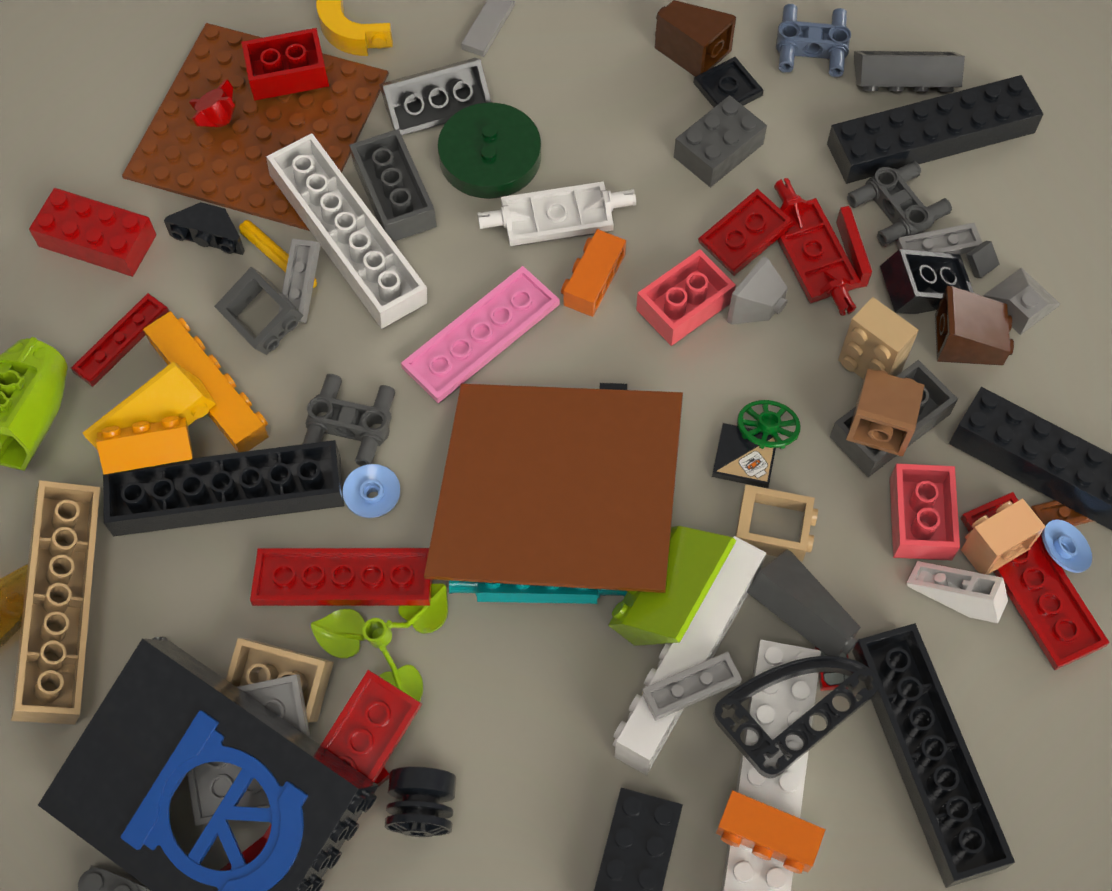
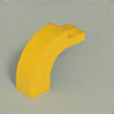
M316 0L322 33L328 42L337 49L352 55L368 56V48L393 47L390 23H355L344 16L342 0Z

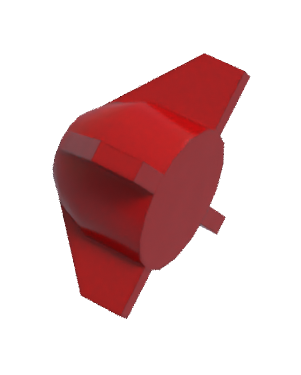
M225 79L217 89L209 91L200 99H191L189 101L194 110L197 111L192 117L197 126L223 127L232 120L235 104L232 101L233 86L228 79Z

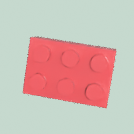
M699 249L637 293L636 310L672 346L730 305L736 284Z
M896 464L890 476L893 558L952 561L960 549L955 466Z

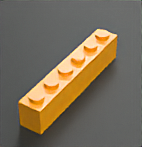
M170 311L143 329L150 344L167 365L175 362L201 380L216 403L215 406L209 409L207 415L237 452L249 451L269 437L265 429L268 423L259 411L254 413L251 410L252 403L244 392L238 394L234 389L237 386L228 373L223 375L220 372L221 366L212 354L206 355L204 352L206 348L198 336L192 338L188 333L191 330L182 317L177 319Z

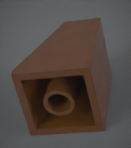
M673 0L669 5L662 7L656 15L655 49L696 77L713 68L732 51L736 17L734 15Z
M947 286L935 313L937 362L1004 365L1008 356L1012 355L1014 350V341L1009 337V332L1012 328V316L1008 315L1007 304L963 289Z

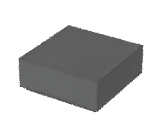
M984 241L966 254L973 275L976 278H982L1000 265L992 241Z

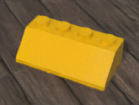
M172 362L82 433L98 450L96 444L97 432H102V429L106 427L118 426L120 429L127 428L140 421H148L149 424L156 423L169 416H178L179 419L186 418L187 426H189L195 420L204 417L216 403L199 378L175 362Z

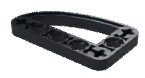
M816 656L799 659L774 667L743 683L719 700L715 706L713 716L716 724L757 772L763 777L775 778L869 701L879 688V679L870 668L849 658ZM818 672H834L850 676L773 740L741 705L742 702L760 691L796 676ZM859 679L862 682L867 679L870 682L868 689L863 688L854 696L852 691L859 684ZM836 696L845 697L849 702V709L842 712L836 710L832 704L833 698ZM723 707L727 710L731 708L735 710L733 718L738 724L744 719L745 723L741 724L736 732L732 730L735 727V722L730 717L725 719L721 717ZM814 715L823 717L826 721V728L822 731L814 730L809 724V718ZM745 730H752L757 734L758 742L753 746L745 745L741 741L740 734ZM789 735L799 736L803 741L802 749L797 751L789 749L786 745V737ZM781 750L784 755L777 760L775 764L777 769L772 766L766 768L763 765L766 760L764 756L773 758Z

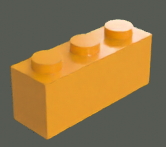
M169 416L163 418L161 422L149 424L148 421H140L132 424V427L120 429L118 426H110L102 429V432H97L96 444L103 475L192 459V446L186 418L179 419L178 416Z

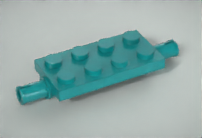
M449 580V594L475 593L477 602L597 604L600 595L625 597L627 591Z

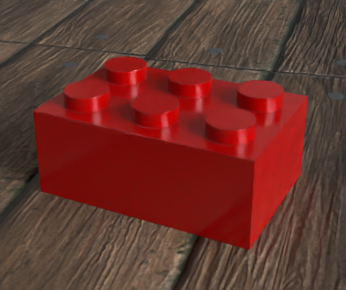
M317 28L241 42L254 101L329 87Z

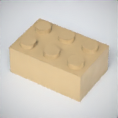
M872 297L851 319L838 361L841 362L846 370L856 373L863 380L867 369L883 370L889 375L897 376L903 370L919 330Z
M237 638L226 680L239 687L300 674L308 723L318 722L334 662L250 639Z

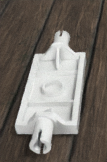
M603 181L501 197V210L477 213L479 227L483 229L503 225L507 230L510 246L593 234L597 229L604 232L614 230V223L611 211H613V208L636 206V195L634 194V189L611 193L610 190L607 191L605 189Z

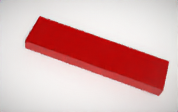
M147 293L71 367L73 373L90 386L96 385L146 335L143 329L169 312L167 306Z

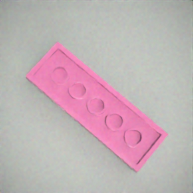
M522 266L402 361V369L437 403H440L559 306L560 299Z

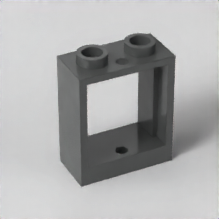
M250 267L214 306L254 349L265 355L276 349L280 340L289 331H292L298 325V321L304 316L264 274L253 267ZM264 289L283 309L256 337L237 316Z

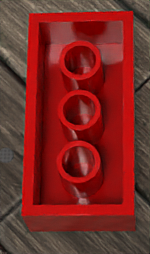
M53 188L29 228L37 245L41 248L131 277L136 273L157 235L150 218L58 188Z

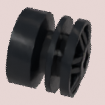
M401 767L393 769L389 776L388 794L402 801L392 802L386 806V811L391 816L385 818L384 827L392 832L411 837H432L451 833L452 822L447 819L453 816L454 811L451 807L440 803L451 801L455 798L456 776L448 771L427 767Z

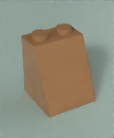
M867 369L846 440L903 457L916 428L924 384L917 383L910 378L889 375L883 370Z

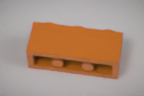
M598 229L592 238L589 237L587 239L582 258L576 259L572 269L573 275L570 279L564 281L561 289V294H564V306L591 317L594 316L626 255L625 239Z
M732 790L716 834L722 836L721 840L726 844L734 847H739L740 844L753 849L752 854L764 860H771L772 857L784 862L783 867L787 870L802 874V871L808 873L813 867L826 829Z

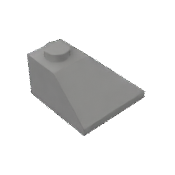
M765 256L732 293L727 322L731 325L769 321L775 313L780 314L787 304L788 300L785 297L788 288L770 260Z
M1023 268L1017 270L983 295L984 297L1007 304L1008 315L1012 316V328L1020 335L1060 305Z

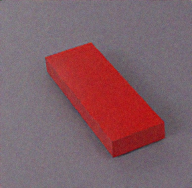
M840 207L836 224L847 257L861 281L859 288L867 287L872 269L851 207Z

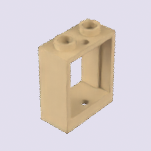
M745 485L736 537L766 552V555L778 557L788 549L799 561L803 562L806 552L811 553L814 542V535H809L810 526L816 525L818 509L813 508L815 498ZM754 502L804 512L799 542L749 533Z

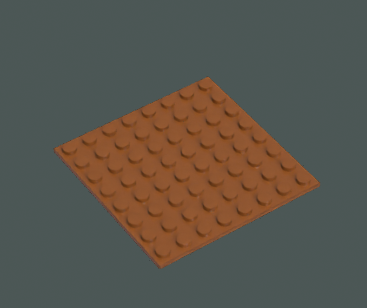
M206 23L123 172L122 177L123 179L310 231L269 175L266 156L312 133L342 173L351 154L349 145L357 142L381 91L379 84L385 83L389 72L384 69L322 53L329 87L254 101L241 42L262 37ZM225 79H228L233 86L232 101L235 104L232 120L223 127L197 126L192 120L197 111L194 110L189 101L191 99H200L209 91L217 89Z
M461 384L424 573L425 579L665 593L683 392Z

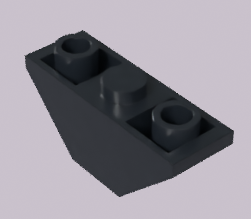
M200 202L166 216L164 219L169 235L176 240L195 242L202 247H214L228 254L236 253L243 255L245 252L240 236L225 208Z

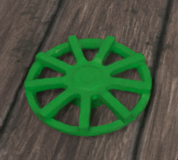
M758 400L747 404L741 409L737 418V425L742 433V437L759 445L761 449H764V447H780V449H784L787 445L798 439L801 429L799 418L793 410L782 403L771 400ZM762 405L763 412L759 415L751 407ZM768 405L777 406L781 409L775 413L768 410ZM786 411L793 417L792 420L781 421V416ZM747 412L757 421L743 419L744 413ZM744 425L754 426L757 428L747 431ZM796 425L795 432L781 428ZM760 432L763 433L762 439L753 436ZM777 433L785 435L789 438L782 440ZM768 435H772L776 442L766 441Z

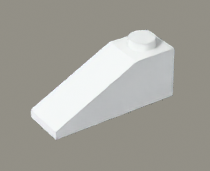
M917 561L907 581V586L967 617L998 623L1008 602L1002 577Z

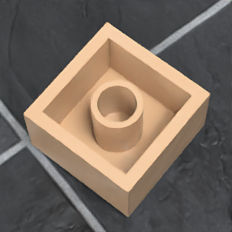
M1023 498L1014 504L1011 501L1006 502L996 510L997 514L990 518L987 515L981 517L973 523L972 527L974 529L965 536L966 542L961 551L978 573L989 575L1030 550L1046 526Z

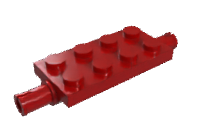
M784 178L785 185L782 179L775 183L774 189L783 202L780 209L793 220L794 226L777 240L809 303L832 297L841 316L846 315L845 310L848 314L852 313L856 309V305L848 291L859 288L861 281L816 198L808 201L802 199L801 196L795 193L788 178Z

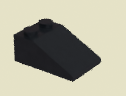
M899 249L880 265L895 313L919 314L937 310L947 286H953L974 293L960 254Z

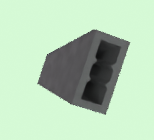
M788 549L759 571L747 593L827 656H839L842 652L848 655L858 642L854 637L861 627Z

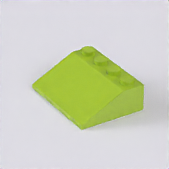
M671 527L666 592L627 591L624 599L613 609V618L608 626L634 646L680 643L735 545L736 540L733 537L688 527Z

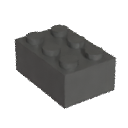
M729 95L675 139L674 158L711 188L764 144L767 125Z

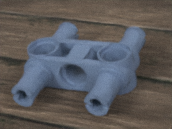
M795 4L785 5L782 22L778 26L776 49L780 53L779 70L791 72L794 67L795 56L830 59L829 74L833 77L842 76L845 58L849 54L851 31L846 27L847 11L842 8L833 10L832 24L797 21L798 7Z

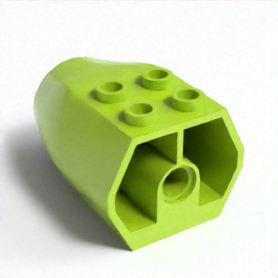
M35 337L18 340L0 354V465L23 471L27 468L59 411L68 370L64 357L55 348L37 340Z

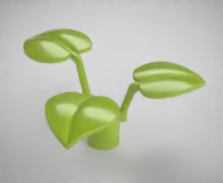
M432 584L430 606H399L398 612L407 622H392L388 620L385 623L380 618H371L365 623L363 617L357 611L340 609L311 623V629L317 642L333 657L346 659L355 656L360 650V640H367L373 647L380 648L391 671L383 672L379 676L420 702L423 694V680L419 671L412 665H404L397 669L386 646L392 640L391 628H409L413 625L417 632L423 634L438 630L445 623L448 614L447 587L445 584Z

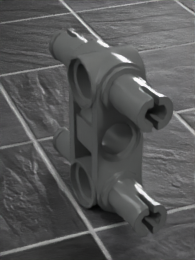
M912 161L898 169L889 167L879 168L875 176L868 179L864 186L848 193L847 200L851 207L856 208L865 202L874 200L893 223L891 226L878 231V241L884 247L900 237L923 233L934 224V221L950 214L952 211L951 203L946 198L928 207L924 206L907 185V181L920 176L921 168L916 161Z
M327 374L320 394L316 395L307 405L308 416L305 422L307 432L302 444L321 442L324 434L361 441L355 459L356 464L360 466L372 464L377 447L389 436V424L392 417L389 410L395 396V389L387 385H380L373 406L336 399L342 383L341 377L335 374ZM327 412L324 416L317 417V414ZM373 424H381L378 428H370Z

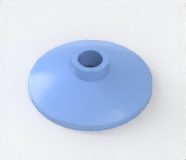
M367 464L358 467L348 475L343 485L345 504L354 514L365 518L385 515L394 508L400 497V483L397 476L389 468L378 464ZM371 492L378 493L374 498L368 497Z
M1057 519L1045 525L1046 527L1042 532L1045 548L1059 566L1073 573L1084 572L1091 566V548L1083 534L1076 527L1066 521Z

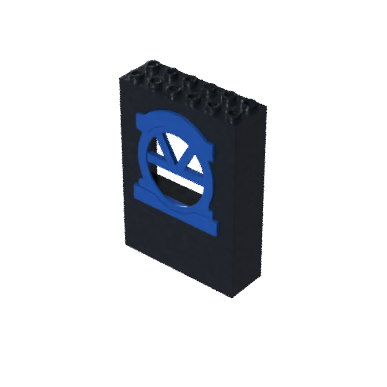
M142 638L38 806L152 891H320L325 882L322 877L328 868L332 869L342 855V852L339 851L345 840L349 841L358 830L359 824L357 821L362 812L366 813L374 804L377 798L374 793L379 785L172 642ZM225 762L242 768L187 856L173 835L169 818L170 801L178 786L190 770L205 763ZM254 778L265 791L270 804L269 808L237 806ZM228 820L271 823V831L265 847L248 864L243 857ZM218 836L231 863V870H214L201 865Z

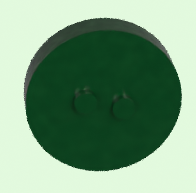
M492 102L471 105L455 113L443 126L438 138L440 167L447 181L464 194L484 199L509 196L526 187L538 172L541 163V138L539 131L530 117L510 105Z

